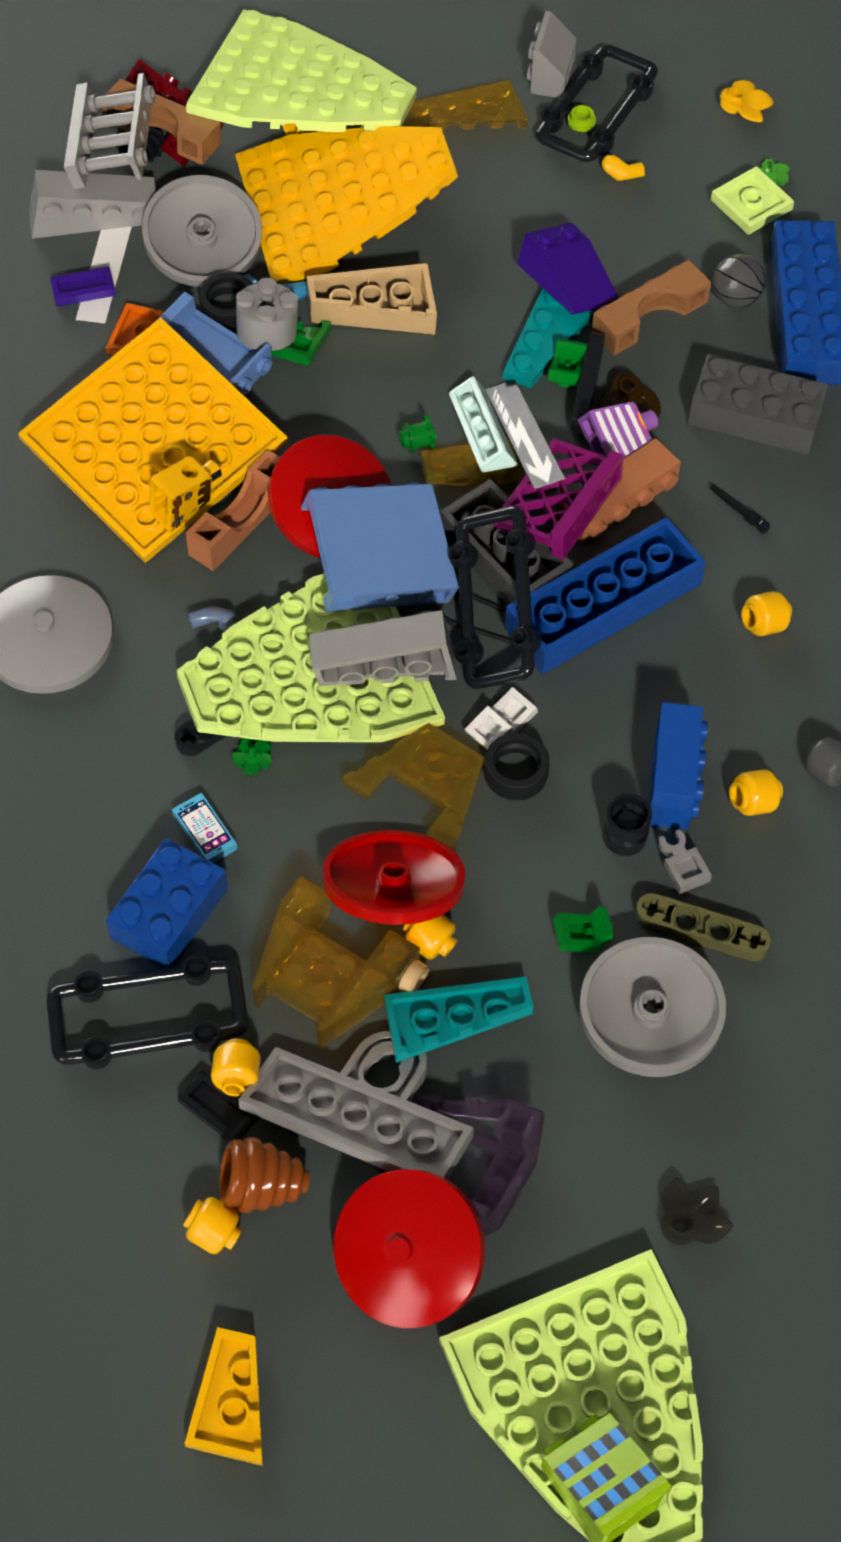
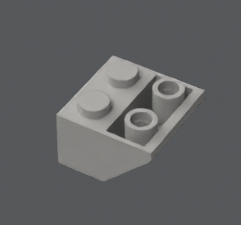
M545 11L543 21L536 24L534 35L536 42L531 41L528 59H532L533 63L529 64L527 81H531V94L560 99L566 92L575 62L577 38L552 12Z

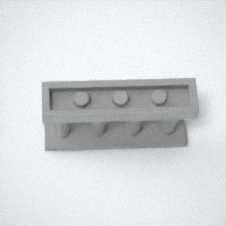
M144 73L138 74L135 91L97 97L96 94H92L88 82L76 84L64 161V169L73 189L85 188L87 175L94 170L130 165L136 180L143 178L144 166H147L148 163L146 147L152 103H155L156 100L154 88L152 85H148ZM134 103L133 111L96 117V112H99L101 108ZM131 124L130 132L93 137V133L97 129ZM128 145V153L90 158V154L94 150Z

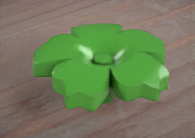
M765 159L761 167H758L776 185L784 186L789 182V175L787 173L790 168L787 166V163L782 164L779 162L775 164L773 159Z

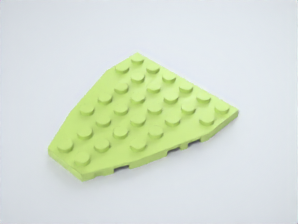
M243 9L187 101L186 113L247 128H252V121L270 122V129H280V125L295 123L298 130L346 132V125H361L364 131H375L381 126H402L416 98L417 87L369 57L297 22L289 21L283 17L261 14L255 10Z
M325 574L313 576L305 581V587L293 594L290 591L281 596V601L269 609H266L264 606L232 625L222 633L220 641L211 648L206 646L198 653L194 660L186 662L177 670L179 685L197 732L271 742H385L444 725L445 716L429 680L415 682L414 676L396 677L394 683H381V681L373 678H366L363 684L319 686L312 669L309 634L318 633L325 629L335 630L351 627L358 623L368 624L384 621L391 617H400L396 607L326 612L323 602L328 592Z
M652 1249L439 1337V1343L470 1415L554 1511L586 1539L588 1537L542 1470L541 1464L543 1458L547 1456L544 1450L550 1444L561 1437L569 1441L580 1432L577 1428L593 1415L597 1414L601 1419L608 1413H611L672 1487L663 1506L611 1542H699L702 1540L703 1518L701 1516V1503L703 1501V1485H701L703 1442L696 1394H694L691 1374L692 1362L687 1345L686 1319Z

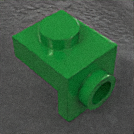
M558 339L554 359L549 369L548 381H553L562 387L578 386L587 344Z
M605 906L597 907L590 915L558 913L553 918L560 951L596 953L613 938V925Z

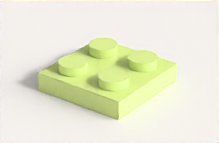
M757 166L713 190L710 199L748 235L793 210L794 200Z

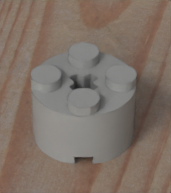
M262 278L258 283L252 284L237 293L236 330L238 339L244 345L254 350H260L261 346L268 343L271 351L286 348L294 342L298 325V296L287 287L277 284L272 278Z

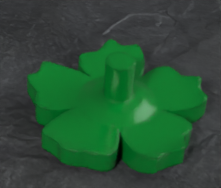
M241 739V744L238 745L239 752L232 753V762L238 768H243L244 774L250 776L260 773V768L268 770L273 764L272 756L269 754L271 745L268 744V741L257 740L254 745L251 739Z

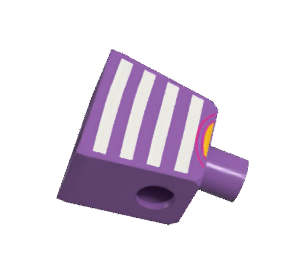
M634 402L594 409L578 419V423L592 452L607 457L612 450L623 454V459L652 441L648 431L658 427L656 414L652 410L640 414Z

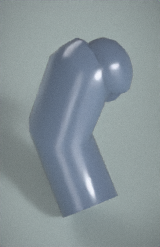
M209 606L188 613L192 629L218 621L220 630L224 632L236 624L234 619L235 613L227 608Z

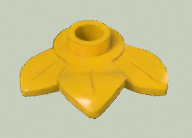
M746 80L734 82L731 87L723 89L720 94V106L723 110L731 114L739 113L743 118L754 122H762L761 110L770 108L774 104L773 99L768 93L760 89L755 90L754 83Z

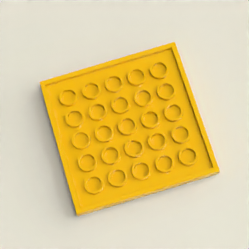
M161 317L18 433L20 440L144 563H147L205 512L243 482L246 478L247 470L267 450L276 454L288 444V437ZM188 456L193 457L201 466L209 460H213L219 466L222 476L211 484L210 502L174 532L170 533L150 513V477Z

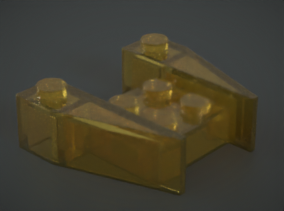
M300 876L280 902L252 986L254 1006L259 1008L271 993L319 1023L320 1025L317 1028L318 1046L324 1048L384 1005V995L401 992L398 990L399 983L411 963L416 959L420 960V947L389 930L368 960L362 959L317 931L331 913V901L324 889Z

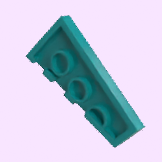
M542 289L503 371V380H515L518 385L532 388L550 368L554 359L557 340L560 338L571 340L576 333H580L586 327L587 321L594 315L597 309L571 315L547 291Z
M527 977L384 995V1007L396 1063L533 1014L534 1007Z

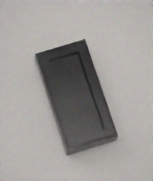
M201 1071L178 1096L180 1104L228 1142L236 1139L240 1140L259 1119L258 1116L239 1109V1099L235 1096H229L213 1084L211 1077L204 1071Z

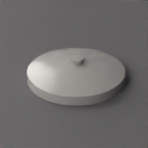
M191 175L171 181L153 195L143 214L142 239L149 259L160 272L181 284L201 287L208 278L216 274L232 272L242 275L249 269L260 250L262 223L257 207L241 188L219 177Z
M38 576L22 580L0 593V680L5 684L29 693L47 694L61 692L85 682L105 663L113 644V624L106 603L91 587L68 577Z
M640 937L626 940L610 947L590 966L581 988L579 1014L588 1040L608 1062L632 1074L647 1077H665L693 1068L711 1053L724 1027L726 998L716 972L697 952L673 940L658 937Z

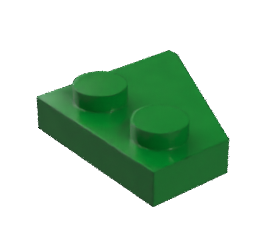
M298 321L294 342L281 350L271 351V355L297 364L310 366L331 331V322L321 321V327H303V321Z

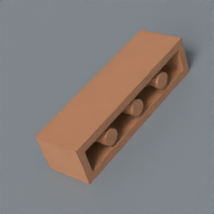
M656 438L623 459L622 479L581 534L578 541L583 545L592 538H599L608 527L616 522H623L632 511L640 506L648 505L662 491L672 489L679 480L681 461ZM560 503L558 511L567 510V503Z

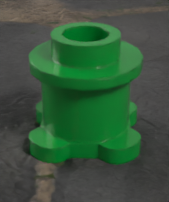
M428 414L422 415L423 422L411 425L407 422L403 423L402 430L398 432L402 448H407L410 454L415 453L416 449L428 446L430 452L436 450L435 441L437 436Z

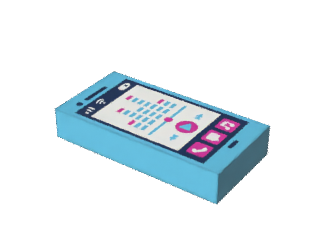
M202 793L172 808L174 818L204 859L215 863L238 850L237 843Z

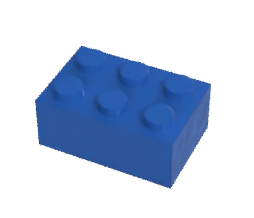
M661 703L653 748L649 806L652 810L650 826L688 830L691 817H698L699 801H702L704 780H701V774L704 771L706 750H703V746L708 732V721L702 720L703 707Z
M165 838L106 919L110 939L162 968L174 966L228 890L225 869Z

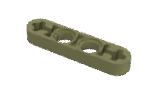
M655 893L645 894L637 902L635 917L637 922L646 929L748 961H760L766 957L769 951L771 937L768 931L761 926ZM650 906L656 907L653 917L647 915V910ZM668 910L672 911L669 923L664 922ZM680 915H689L694 919L695 926L690 929H683L676 923V918ZM720 925L725 927L730 935L724 940H718L711 935L710 929L713 926ZM736 931L741 933L738 944L733 943ZM752 938L758 939L756 949L749 947Z

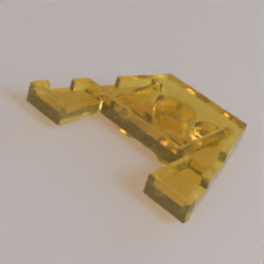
M427 723L395 743L390 751L380 757L374 756L366 761V765L356 772L350 771L342 778V785L368 801L388 776L394 778L444 810L427 830L426 836L444 843L455 851L484 765V757L432 724Z

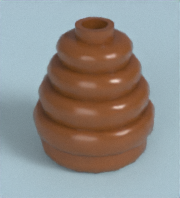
M255 1137L245 1138L243 1141L239 1139L231 1140L227 1144L222 1157L219 1176V1196L224 1206L229 1208L235 1207V1210L239 1213H252L254 1210L266 1211L271 1206H282L285 1201L294 1203L298 1200L301 1193H307L310 1183L309 1170H304L302 1161L299 1158H291L288 1152L284 1150L278 1151L274 1144H263L259 1138Z

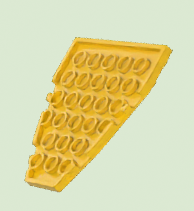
M381 126L375 131H364L362 127L346 129V132L321 131L290 134L235 154L245 192L254 202L260 214L262 223L261 247L270 278L274 279L277 284L297 283L306 280L307 276L320 275L332 271L339 266L337 260L351 251L356 255L363 250L361 244L374 236L380 239L417 213L416 206L426 198L432 200L443 187L449 186L458 178L441 127Z

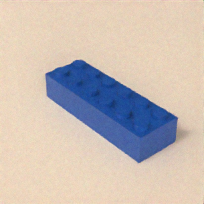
M775 220L770 241V255L781 373L829 385H841V277L835 221Z
M666 517L531 592L532 626L540 632L542 637L541 646L534 653L535 666L543 675L701 585L706 561ZM518 601L506 606L505 629L510 635L519 627Z

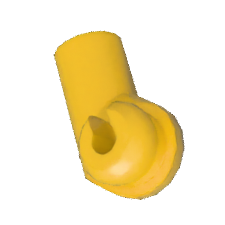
M607 155L602 160L603 170L616 181L644 177L645 175L642 162L628 165L615 155Z

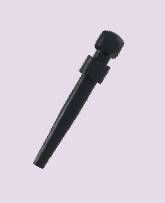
M714 484L711 485L710 489L745 517L746 522L752 526L756 525L759 532L765 534L770 529V523L765 519H760L761 516L755 511H750Z

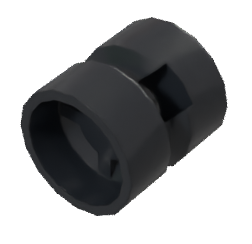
M621 794L616 796L608 805L603 827V841L606 847L615 854L631 856L639 853L645 847L652 819V810L648 802L641 796Z

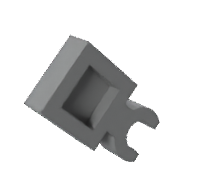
M680 829L675 831L676 845L668 844L664 836L659 837L658 848L663 855L669 857L664 860L663 866L679 894L711 881L712 874L697 848L694 847L686 850V837Z

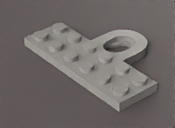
M389 1031L378 1032L364 1039L340 1073L275 1047L260 1068L258 1081L248 1085L239 1098V1109L386 1171L400 1169L426 1170L448 1180L472 1140L474 1127L411 1102L427 1074L426 1052L401 1061L398 1066L400 1076L393 1085L378 1088L366 1082L364 1079L365 1075L374 1063L379 1062L385 1055H394Z

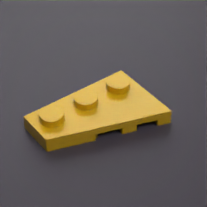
M217 1327L184 1443L185 1447L263 1466L255 1336Z

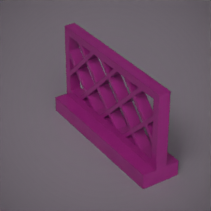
M553 439L549 444L553 456L556 452H560L570 457L556 461L560 469L574 467L577 473L564 476L565 479L537 489H534L528 475H526L502 508L508 506L521 508L526 517V530L534 535L535 541L551 547V556L564 560L622 479L623 454L611 450L606 457ZM591 463L598 466L597 469L583 472L580 465ZM578 482L582 483V489L568 492L565 486ZM559 487L562 494L546 497L543 490ZM538 492L540 499L524 502L523 495ZM567 503V510L553 513L551 505ZM545 508L547 514L531 518L528 512L529 510ZM513 521L494 523L493 526L510 532L513 530ZM551 523L553 526L549 534L535 528V526Z

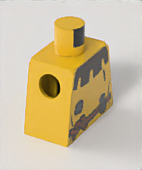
M188 456L150 477V513L170 533L174 532L210 502L211 484L222 476L219 466L213 460H209L201 466L193 457Z

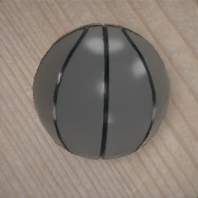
M747 254L730 255L723 259L716 267L712 279L713 289L725 305L735 308L747 307L755 303L761 297L762 292H764L766 274L761 264L754 257Z

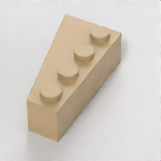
M427 263L307 276V301L312 323L329 321L332 325L435 335L437 311Z

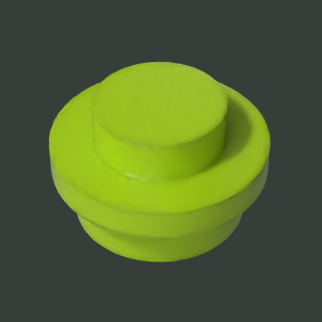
M578 105L569 113L567 123L571 129L577 132H587L595 127L596 116L589 106Z

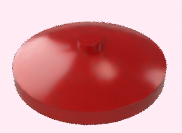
M317 435L295 443L278 460L269 479L268 502L273 519L282 534L303 552L321 559L310 510L302 511L301 505L309 490L318 487L341 489L351 485L361 488L374 487L379 484L392 486L382 464L363 446L340 436Z
M381 830L350 837L336 845L328 853L323 864V887L328 898L344 912L374 923L405 925L429 921L450 911L460 901L464 892L465 868L460 857L444 843L414 832Z
M400 1169L373 1177L352 1194L337 1221L334 1234V1260L340 1281L351 1300L364 1313L386 1325L399 1328H419L438 1323L450 1317L462 1308L474 1293L484 1268L486 1253L485 1237L477 1211L468 1197L455 1184L433 1172L419 1169Z

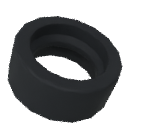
M232 272L211 276L202 284L199 290L200 312L230 331H235L236 308L223 310L214 307L210 302L223 294L237 295L238 292L252 285V282L243 275Z
M508 733L500 736L489 745L484 763L485 780L493 792L511 801L526 800L536 796L544 788L548 779L549 754L543 743L534 736L525 733ZM521 753L529 756L536 762L537 770L528 779L511 780L505 778L497 771V761L506 754Z

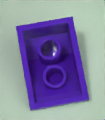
M565 223L525 234L517 265L571 315L597 309L619 299L590 239L576 225Z

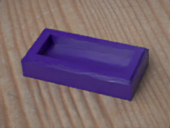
M109 266L50 277L56 307L116 296Z

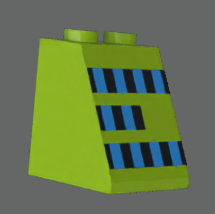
M608 1413L601 1419L597 1414L588 1418L577 1428L580 1433L569 1441L561 1437L550 1444L544 1450L547 1456L543 1458L541 1464L542 1470L590 1542L613 1541L663 1506L672 1489L662 1473L612 1414Z

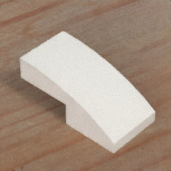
M512 687L492 708L487 706L464 730L483 748L488 750L489 745L498 737L518 732L538 713L535 705Z

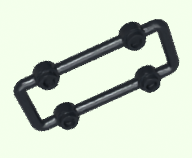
M612 45L601 46L594 54L585 55L581 60V72L556 105L548 106L542 110L541 124L535 133L537 141L544 146L582 162H591L599 154L605 155L609 153L614 146V134L638 101H646L652 95L654 79L658 74L657 66L647 59ZM606 57H611L646 72L632 78L631 93L606 127L597 128L592 132L589 150H584L548 134L558 132L563 126L564 112L588 80L593 81L599 78L603 72L604 59Z
M508 506L462 518L456 527V544L452 545L448 552L451 564L458 568L462 639L456 642L454 655L457 661L463 663L464 680L473 689H482L528 679L535 667L534 653L540 648L542 642L540 632L532 626L528 555L533 552L536 541L534 535L526 530L525 513L517 506ZM513 519V530L507 534L505 544L508 551L515 555L519 627L513 631L511 641L513 647L521 652V667L477 676L476 664L481 661L484 649L482 644L475 640L471 568L477 563L478 551L473 545L469 544V530Z
M192 954L183 961L182 965L113 976L101 977L95 971H83L76 976L74 982L61 983L52 987L47 994L46 1000L53 1057L57 1062L64 1065L85 1063L91 1069L104 1068L112 1058L185 1046L194 1045L202 1052H210L215 1050L223 1040L241 1037L248 1028V1014L239 965L231 959L209 961L202 954ZM227 973L234 1024L218 1026L214 1021L204 1019L195 1023L191 1031L110 1044L102 1037H91L83 1043L81 1048L66 1050L61 1005L62 998L77 996L83 1002L92 1003L101 998L104 991L185 979L193 986H200L208 982L211 975Z

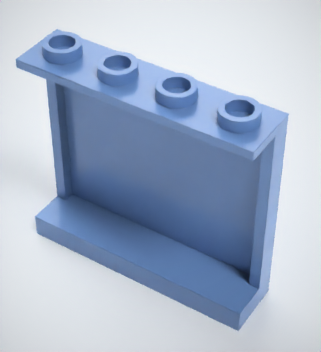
M186 292L160 316L244 396L250 392L253 384L261 375H266L271 369L273 361L271 348L268 343L260 350L247 347L238 339L237 334L198 311L194 297Z
M411 482L400 486L379 484L374 487L359 488V486L351 485L341 489L318 487L309 490L301 505L302 511L310 510L328 586V592L323 599L326 612L449 603L459 586L454 567L448 557L449 547L432 484Z

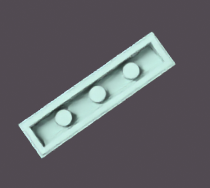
M472 376L450 391V398L480 470L488 472L518 465L488 394L475 376Z

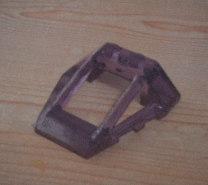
M415 1095L411 1101L412 1103L454 1120L457 1119L449 1115L498 1121L493 1131L499 1141L474 1129L473 1138L470 1143L494 1155V1158L469 1200L478 1213L484 1237L499 1230L537 1164L545 1118L544 1112L512 1099H498V1102H481L479 1098L465 1097V1101L444 1100L442 1096ZM370 1164L379 1175L389 1172Z

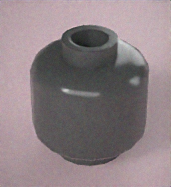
M827 737L819 742L812 743L806 752V768L808 773L832 788L840 786L841 742L833 737Z

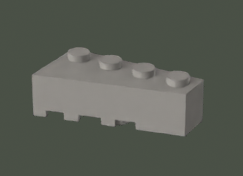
M35 170L29 208L32 239L142 226L145 208L156 193L154 177L143 176L142 179L136 180L135 176L90 173L87 175L85 188L73 189L66 172Z
M442 610L434 612L425 611L418 615L401 618L391 617L384 621L368 624L358 623L351 627L335 630L325 629L318 633L309 634L312 669L319 686L363 684L366 678H373L381 681V683H394L396 677L414 676L415 682L428 681L429 675H444L445 680H457L453 647Z

